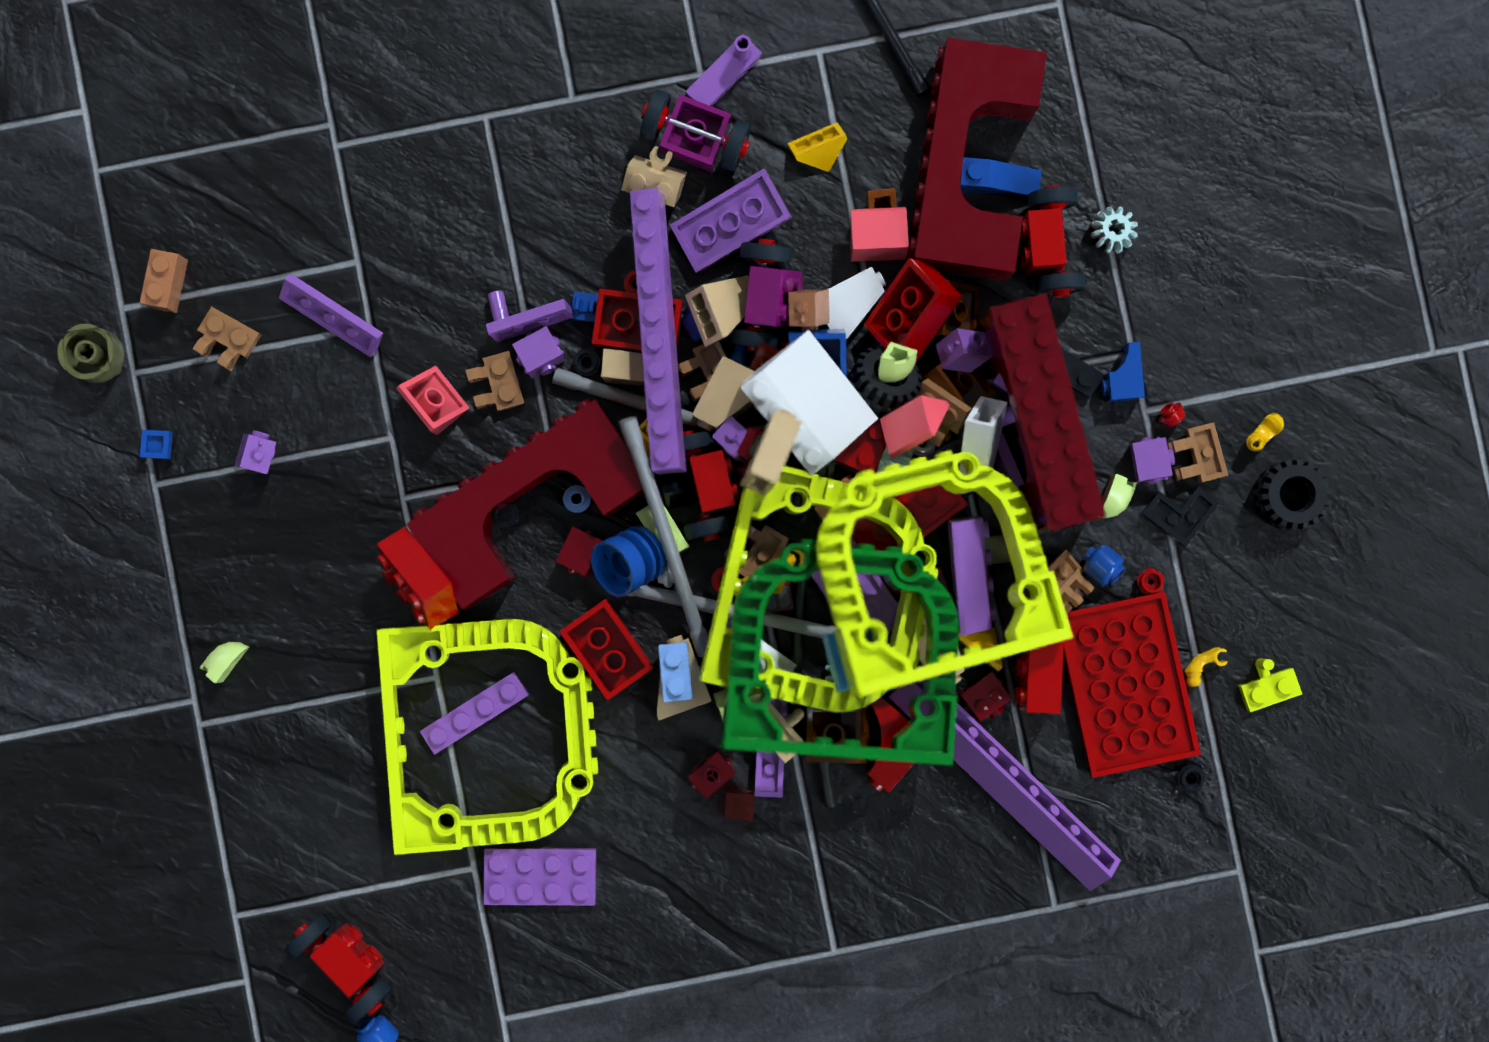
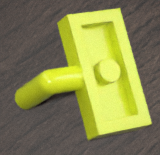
M1259 658L1255 662L1260 678L1238 686L1247 712H1253L1302 695L1293 668L1270 674L1269 670L1274 668V662Z

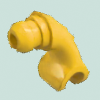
M1277 413L1267 415L1254 432L1248 436L1246 440L1248 449L1251 451L1262 450L1272 437L1282 431L1284 427L1283 418Z
M1215 647L1195 656L1184 670L1188 686L1196 687L1200 685V676L1204 665L1212 662L1219 666H1225L1227 661H1218L1217 655L1220 652H1227V650Z

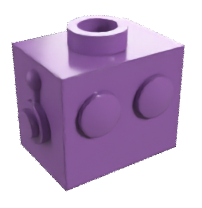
M547 326L512 344L518 354L516 358L517 363L524 368L525 374H529L531 379L540 374L545 376L556 370L558 364L565 361L563 357L564 352L559 346L561 344L557 337H552Z
M957 328L935 345L942 368L946 370L971 373L993 357L985 332Z
M730 416L712 437L724 447L725 453L734 460H738L744 465L751 460V458L743 457L737 453L747 429Z
M253 430L252 435L243 434L235 466L268 474L271 460L275 455L276 442L268 440L269 434Z
M1145 437L1141 438L1140 442L1130 445L1136 483L1147 482L1150 485L1157 484L1158 481L1168 480V478L1173 476L1171 465H1175L1174 453L1172 449H1168L1166 437H1157L1156 439Z

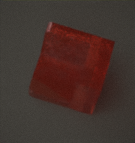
M783 341L778 350L761 342L757 351H754L752 354L749 369L756 371L787 347L788 343Z
M726 790L725 819H741L752 822L754 791Z

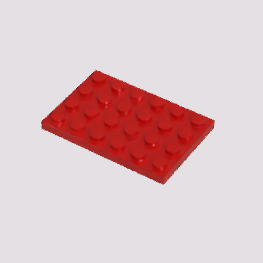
M1159 592L1069 611L1066 615L1073 638L1064 640L1063 654L1090 777L1096 778L1201 755L1166 593Z

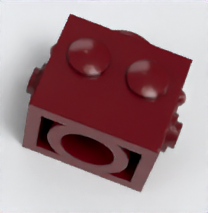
M572 526L555 562L565 566L566 572L572 575L577 573L580 577L586 576L590 578L593 572L591 567L592 550L598 543L602 542V538L596 537L593 534L594 532L588 529L581 531Z
M987 671L958 693L964 701V705H962L964 709L972 713L973 718L980 722L988 716L991 719L998 716L1005 710L1003 705L1012 699L1009 691L1005 689L1004 681L996 677L992 671Z
M719 749L715 753L709 754L701 765L699 764L692 769L688 776L693 784V789L696 792H701L707 799L736 774V769L732 766V759L728 755H723Z

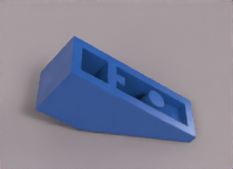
M963 158L960 178L961 192L1028 198L1029 193L1040 189L1041 170L990 159Z

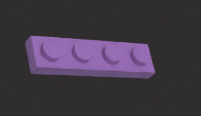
M290 274L285 278L279 299L369 357H372L377 352L383 335L381 331L294 275Z
M513 672L422 729L420 733L435 755L529 694L517 674Z
M771 698L770 702L785 719L787 701ZM757 751L755 796L782 798L784 761L776 752Z

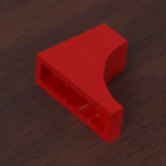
M880 697L870 704L879 727L878 747L891 748L892 736L899 732L907 724L908 720ZM873 760L871 766L866 771L870 776L868 782L879 792L883 788L890 792L912 767L914 762Z

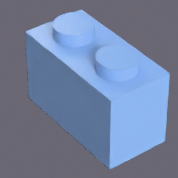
M688 642L658 645L664 702L693 699Z

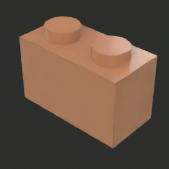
M151 249L140 303L149 308L177 313L188 260L176 253Z

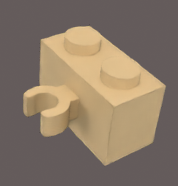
M657 146L650 152V160L635 155L627 166L622 191L630 193V191L658 188L664 195L665 204L674 207L681 196L687 172L667 166L672 159V151L667 152L665 159L658 158Z

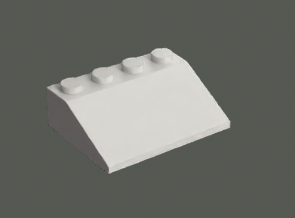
M809 329L741 383V389L767 421H769L775 410L791 412L796 416L797 420L802 421L791 451L811 476L833 460L878 419Z

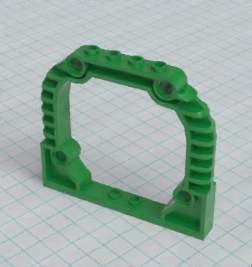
M802 539L801 544H792L785 547L779 553L777 559L762 565L746 579L738 592L733 608L721 748L953 765L957 696H955L956 670L924 679L922 693L916 694L909 701L908 711L911 718L899 732L892 736L891 748L860 746V740L843 739V745L832 744V738L815 737V743L783 740L784 729L775 721L767 708L772 697L771 689L765 682L759 680L763 616L768 598L781 582L803 581L812 576L816 570L820 571L816 551L817 540ZM858 544L857 549L850 548L855 574L883 576L886 583L894 590L914 593L925 612L927 626L925 666L938 663L937 657L954 652L955 657H957L959 638L957 610L944 586L934 576L923 571L924 566L921 559L914 554L902 553L903 548L886 547L885 551H874V545ZM791 551L797 552L801 557V562L797 567L790 565L788 562V555ZM904 561H908L912 565L913 570L910 576H905L901 571V565ZM757 686L762 691V698L759 702L753 703L750 701L748 694L751 688ZM927 700L930 703L931 709L927 715L923 716L920 713L919 706L922 701Z

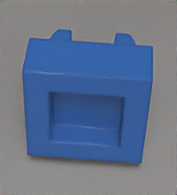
M574 292L572 301L574 318H571V320L595 323L598 295Z

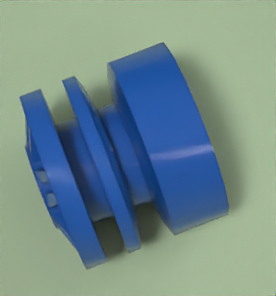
M636 525L598 543L592 550L591 567L595 578L602 588L611 595L623 597L636 591L642 585H646L659 578L664 573L666 558L662 545L656 535L648 528Z

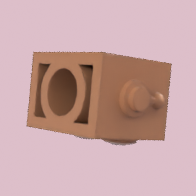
M829 289L789 292V326H801V331H807L808 329L809 331H817L818 326L830 323Z

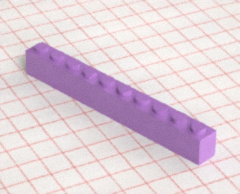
M658 188L630 191L651 469L657 474L686 472L665 198Z
M924 679L897 686L889 696L910 718L911 715L908 711L909 701L916 694L922 693ZM927 700L922 701L919 706L920 713L925 716L931 709L930 703ZM957 703L953 760L1089 891L1109 880L1121 860Z

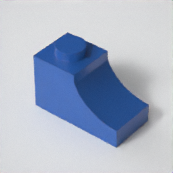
M1131 342L1123 346V357L1118 368L1114 372L1105 374L1104 379L1101 380L1102 396H1106V402L1140 400L1145 397L1140 342Z

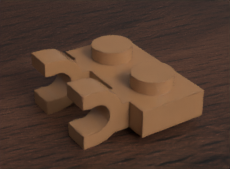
M211 307L198 328V331L204 334V336L196 342L193 350L208 358L216 342L226 346L228 349L221 354L216 363L232 371L240 355L248 359L261 334Z
M719 341L708 347L702 344L692 349L694 358L678 364L682 377L700 368L707 381L690 389L694 402L700 400L722 356L726 357Z
M509 351L483 358L485 365L483 367L465 370L470 384L489 379L492 393L473 396L477 410L496 404L497 411L501 412L525 405Z
M927 378L921 383L922 387L917 397L920 395L945 400L950 404L939 428L930 440L933 444L940 447L944 440H950L953 432L957 434L962 431L965 420L972 408Z
M1214 422L1185 430L1187 438L1167 443L1168 449H1172L1173 453L1190 449L1194 465L1173 470L1176 481L1197 475L1199 483L1229 476Z
M749 525L747 537L755 542L747 554L744 568L739 567L738 573L747 577L762 565L777 559L789 538L767 525H764L761 531ZM729 547L724 554L726 557L728 555Z
M1067 549L1047 566L1049 572H1054L1066 614L1073 608L1069 602L1075 608L1083 602L1082 597L1084 595L1079 589H1082L1088 595L1095 588L1091 582L1084 579L1081 575L1083 572L1082 567Z

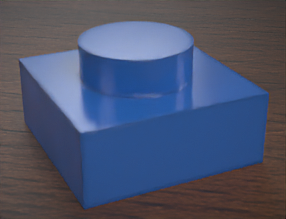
M142 430L140 457L171 460L173 432Z

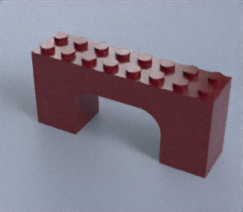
M947 37L944 46H939L934 70L939 71V73H935L930 97L935 98V100H931L926 124H930L931 127L927 128L922 151H927V154L923 155L918 178H923V181L919 182L914 205H919L918 210L915 209L910 232H915V235L911 237L906 259L911 258L928 262L940 272L1008 281L1015 273L1023 217L981 211L972 207L962 195L960 178L968 124L971 121L985 115L1031 121L1040 104L1047 52Z
M1042 294L990 308L978 322L980 332H985L993 356L988 359L991 375L1001 374L1008 393L1027 469V478L1023 480L1024 484L1021 487L1024 498L1031 508L1033 521L1037 527V534L1105 517L1103 502L1047 295Z
M587 399L574 408L576 410L575 413L569 417H566V415L560 416L551 423L553 426L551 429L544 433L542 430L534 433L528 438L530 443L522 448H519V446L513 447L504 454L506 457L504 460L497 464L495 461L489 463L481 469L483 474L474 479L469 477L457 485L459 490L452 494L448 492L442 494L434 500L436 505L427 510L422 508L410 516L412 521L406 525L419 544L452 583L455 599L461 609L472 608L516 579V576L492 540L491 526L494 518L493 511L496 506L500 507L497 510L498 512L505 507L506 503L513 502L549 477L559 473H570L577 476L602 514L607 517L644 494L631 451L596 400L590 402Z

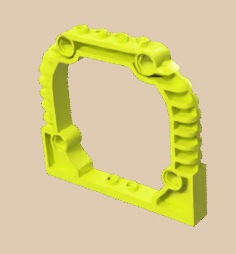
M946 451L935 455L936 459L927 461L926 457H921L909 461V466L900 467V464L897 463L884 467V472L874 474L873 470H867L856 474L857 478L841 489L839 494L840 501L828 512L820 527L816 544L818 567L835 622L836 630H834V635L852 698L1073 638L1054 572L1048 571L1046 558L1041 548L1042 544L1036 531L1037 527L1033 521L1032 511L1024 498V494L1012 483L1013 481L1010 478L993 470L994 468L984 465L980 466L977 457L969 452L953 455L952 451ZM958 463L965 467L966 475L959 472ZM941 485L947 491L954 494L975 491L991 505L1000 522L1016 578V583L1012 584L1008 591V599L1011 605L1015 607V611L1005 631L1007 644L985 650L981 649V645L964 649L965 655L955 657L954 652L937 657L938 663L912 670L909 658L899 654L885 643L887 633L884 625L879 621L870 620L866 612L850 553L849 538L854 521L874 512L880 506L882 499ZM852 489H857L861 493V501L853 497ZM1023 588L1029 591V600L1024 597ZM865 629L872 632V643L865 640L863 634Z
M784 466L777 484L767 496L743 487L698 681L723 687L726 686L731 629L726 628L732 597L733 595H738L741 585V579H738L737 576L739 567L744 568L747 559V551L743 550L750 520L759 521L771 512L781 508L791 515L805 512L810 506L831 510L840 501V491L848 483L820 477L818 474L811 476L809 472ZM852 489L853 497L861 501V493L857 489ZM793 492L799 493L802 496L803 503L801 507H795L791 504L790 496ZM893 497L882 499L880 506L864 518L883 526L897 541V547L903 548L902 553L915 555L917 551L922 552L925 556L923 571L937 579L938 569L935 568L936 553L931 546L923 544L922 532L911 512ZM904 561L901 565V571L905 576H910L913 570L912 565L908 561ZM901 592L889 646L899 654L909 658L913 670V667H917L920 658V651L917 650L919 639H923L926 631V623H923L925 612L914 593ZM761 651L760 658L765 662V669L759 673V680L769 686L772 693L771 698L827 711L847 712L870 705L888 691L886 689L852 698L850 689L836 692L834 682L775 668L771 655ZM757 686L749 691V693L762 695L761 689Z
M521 619L444 623L435 626L432 630H429L426 625L381 628L377 630L394 855L457 850L470 846L528 842L548 836L560 828L572 815L579 798L587 795L592 789L593 774H598L597 757L592 758L591 747L596 746L595 730H590L589 719H594L593 702H588L587 691H592V680L589 674L586 675L585 668L577 656L569 655L562 642L548 629L534 622ZM433 645L440 648L442 655L439 660H432L428 656L427 652L430 646ZM512 648L528 650L547 662L550 682L557 690L564 694L569 761L563 764L558 773L557 794L541 807L523 812L463 816L461 810L453 804H445L437 809L424 801L417 793H405L402 762H406L407 752L406 746L401 745L400 734H404L405 726L404 718L399 717L397 685L407 683L422 665L429 668L441 666L447 661L450 653ZM574 663L579 669L578 675L575 677L566 676L563 672L564 665ZM578 774L583 775L587 779V784L581 788L575 787L571 781L572 777ZM445 813L452 815L455 821L454 825H443L440 816Z

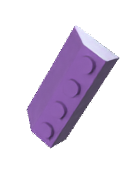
M982 516L950 518L947 522L954 605L958 614L960 635H968L992 629L991 621H996V610L994 604L990 605L989 594L994 593L993 578L988 577L987 566L992 565L990 549L985 550V539L989 538L988 522H983Z

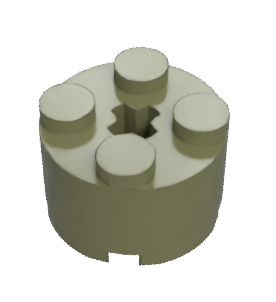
M79 324L70 328L65 337L60 340L57 351L58 359L61 366L72 376L91 383H102L120 374L124 362V349L118 337L112 332L93 324Z

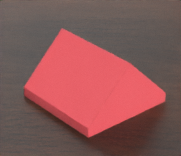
M906 207L851 209V262L906 260L909 248Z
M437 366L398 385L396 388L427 428L436 435L470 409Z
M920 395L882 417L880 422L889 456L894 459L933 437L950 404L945 400Z

